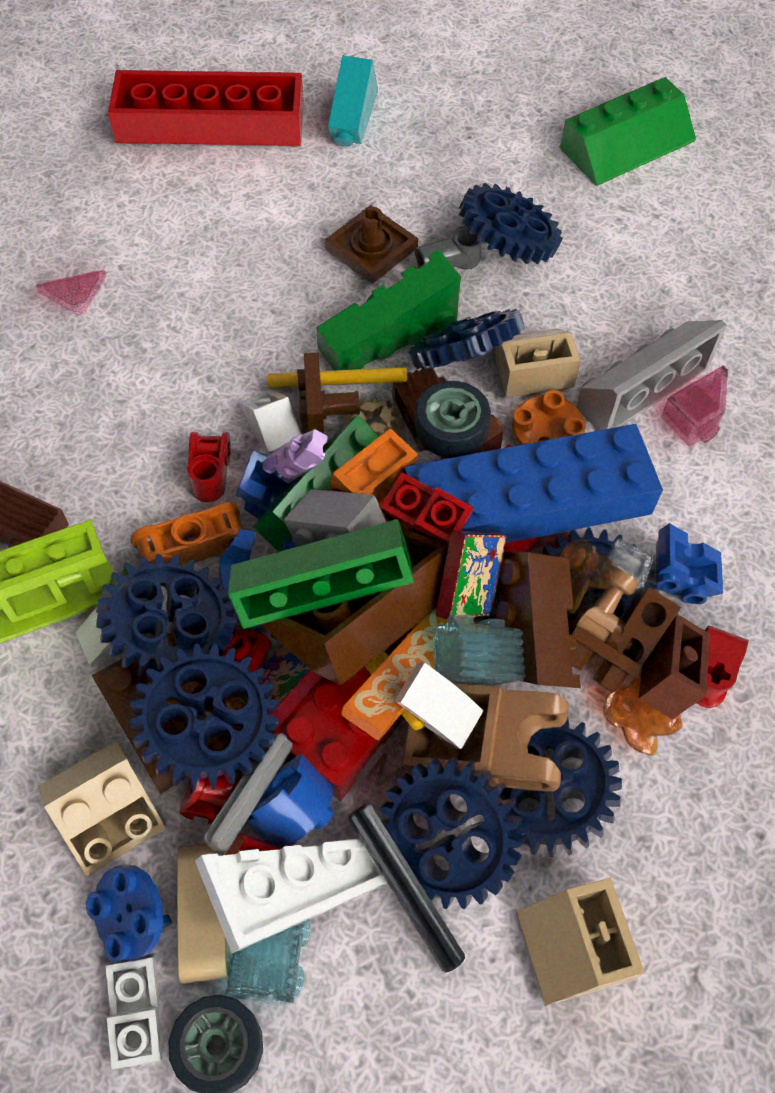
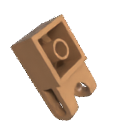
M454 684L483 710L461 749H457L426 726L420 730H414L409 725L402 765L411 774V769L420 763L428 771V763L435 758L439 759L444 769L446 763L453 757L457 759L460 771L471 761L474 762V776L478 778L487 770L491 771L488 785L491 787L501 783L506 785L505 788L536 791H556L560 787L561 772L556 764L549 758L529 754L527 748L531 736L540 729L561 727L566 723L569 703L559 694L538 691L502 690L500 686Z

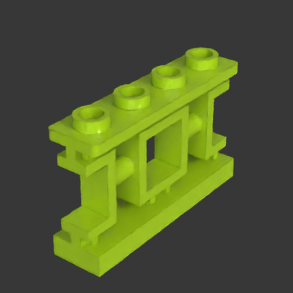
M91 519L0 551V643L97 607L98 599L101 598L102 587L104 584L110 585L111 574L114 571L110 562L106 559L102 544Z

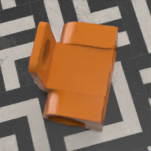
M390 428L332 474L330 491L375 495L379 506H381L401 472L404 473L405 466L415 465L419 454ZM382 512L386 522H388L389 520L386 518V513ZM404 523L400 524L402 529L408 531L412 529V527Z

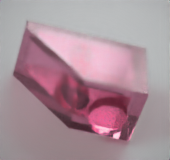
M724 365L667 399L661 418L688 447L700 440L706 443L720 431L719 424L726 410L728 369Z

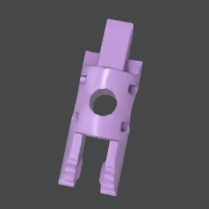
M315 429L305 434H298L267 456L263 462V470L269 474L277 470L284 477L283 480L285 482H292L324 459L323 445L326 443L328 436Z

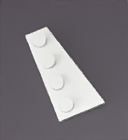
M361 839L324 842L321 845L301 847V845L284 846L280 850L259 852V849L239 851L237 854L218 856V853L201 855L195 860L232 953L387 884V881Z

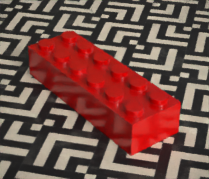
M116 70L108 109L115 143L301 146L304 111L302 73Z

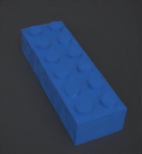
M637 424L405 466L404 471L405 474L435 490L438 487L474 507L472 514L461 531H486L506 534V543L652 515L663 492L662 485ZM414 529V533H417V534H420V535H423V536H426V537L435 539V538H433V537H431V536H428V535H426V534H424V533H422V532H420V531Z

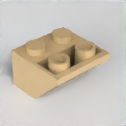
M556 328L521 333L513 336L512 340L502 342L500 346L492 347V354L505 398L573 388L575 386L581 359L571 332Z
M118 741L38 786L44 808L86 876H89L166 829Z
M611 877L566 889L516 912L545 1007L632 982L645 973Z

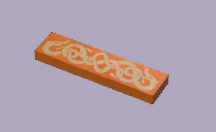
M435 608L416 625L344 705L341 715L379 741L405 710V708L394 701L417 663H426L435 671H438L468 636L474 623L467 618L447 620L436 617Z

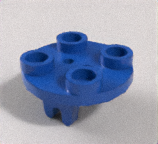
M122 864L106 871L98 882L96 891L90 893L87 897V914L95 921L98 935L104 944L105 953L112 962L122 960L133 961L151 953L160 939L162 928L168 927L173 923L169 914L163 915L161 898L157 886L152 881L150 875L136 865Z

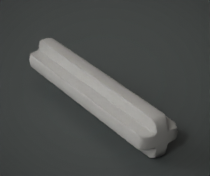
M272 733L274 736L272 747L262 746L265 752L264 760L262 762L253 760L251 763V774L243 775L205 833L203 840L212 850L225 853L232 845L293 748L292 742L287 739L286 735Z

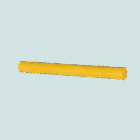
M406 367L320 371L321 386L406 382L407 369ZM297 372L268 374V387H298Z

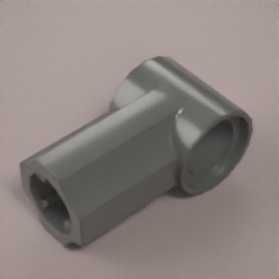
M461 226L454 231L451 238L416 247L415 257L418 269L430 261L428 255L437 249L441 251L453 267L464 270L473 269L480 262L482 242L476 241L478 238L477 234L467 232L470 226Z

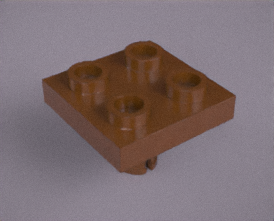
M370 205L326 238L325 249L373 284L415 251V248L418 247L419 238L387 217L379 208Z
M304 353V369H297L302 434L313 429L324 434L323 420H327V416L360 415L359 392L325 394V390H321L319 353Z

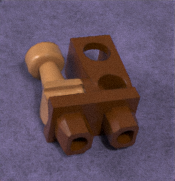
M611 566L604 576V581L608 584V587L592 607L584 608L578 613L572 625L568 628L569 634L576 635L577 649L571 650L572 667L581 671L593 653L604 660L593 680L606 689L615 692L628 675L636 677L642 667L641 665L648 658L681 607L650 587H639L631 600L633 603L623 619H620L613 613L622 595L631 596L640 582L625 571Z

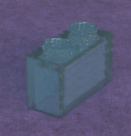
M471 615L450 616L447 618V624L433 627L435 671L450 682L501 685L523 681L526 677L523 673L525 669L523 665L525 658L522 655L524 649L521 646L524 642L521 639L523 632L520 629L505 627V620L487 619L479 621V624H475L474 616Z
M309 919L232 953L233 957L230 962L231 968L227 981L228 987L225 992L226 996L277 1006L293 1004L294 996L300 993L304 981V971L299 966L301 947L305 946L309 938Z

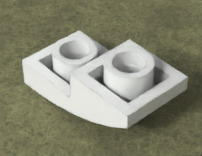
M421 662L417 663L394 701L422 720L424 726L457 749L463 747L483 712L459 688L429 665Z
M155 956L106 965L110 1016L107 1018L111 1069L161 1061V1025Z

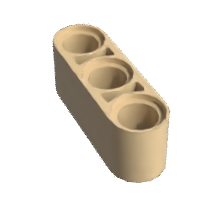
M207 844L179 846L177 853L178 973L181 984L229 979L230 962H226V958L230 957V947L195 863V860L201 855L218 853V856H223L225 853L216 852Z

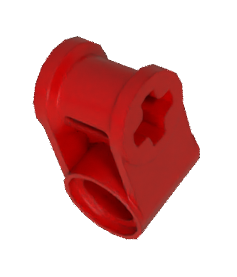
M198 432L190 433L187 473L192 493L201 502H214L224 494L227 467L230 464L231 454L229 432H223L221 436H199Z
M708 625L705 629L710 634L706 696L696 702V704L705 708H714L723 702L727 691L734 686L739 668L747 651L749 640Z
M223 775L218 776L215 790L210 788L207 778H201L197 789L192 790L190 778L179 814L190 820H193L194 816L208 819L207 824L211 825L243 776L235 775V782L232 785L227 782Z

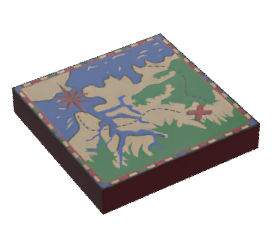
M486 531L451 532L436 608V617L455 620L491 616L507 538L506 534Z
M283 644L261 667L265 672L260 685L273 683V694L267 699L278 700L279 703L277 711L269 714L279 718L277 728L280 727L322 678V676L311 671ZM234 697L229 703L234 710H240L247 705L239 697Z

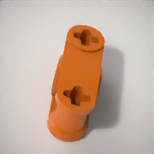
M233 502L220 503L203 511L183 515L156 525L141 527L133 532L130 541L132 546L138 549L140 557H144L150 565L155 564L157 554L162 556L164 563H170L174 555H178L179 565L185 566L191 559L195 560L196 563L222 554L232 542L229 539L232 538L234 540L238 535L239 529H242L238 518L240 510L237 504ZM190 537L197 538L193 541H184L185 539Z

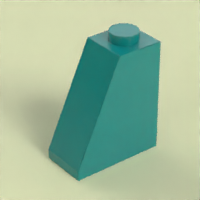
M342 55L328 122L331 140H334L339 145L352 146L353 143L362 144L378 93L372 59Z

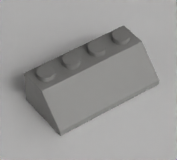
M722 320L687 321L676 329L670 328L666 330L657 341L650 345H642L633 356L623 362L621 360L615 362L603 375L598 378L592 377L588 379L579 390L580 395L576 406L577 409L597 430L622 426L708 370L727 324Z

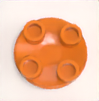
M556 390L548 391L545 395L535 396L524 401L515 410L512 420L513 435L519 445L582 434L586 429L584 419L577 407L566 400L561 392Z

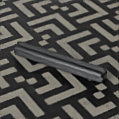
M369 803L362 805L348 816L351 825L441 970L447 973L456 969L464 961L465 954L372 805Z

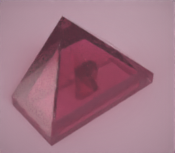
M105 269L40 283L36 287L39 293L79 316L85 314L107 275Z

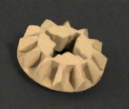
M376 396L370 401H364L360 398L359 416L366 423L367 417L373 419L380 414V424L374 422L370 426L379 436L390 428L399 436L402 429L400 410L395 409L390 400L385 402L379 401ZM346 415V417H344V425L347 424L357 415Z

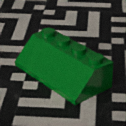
M663 77L566 119L560 149L595 186H598L695 142L696 136L685 95L666 77Z

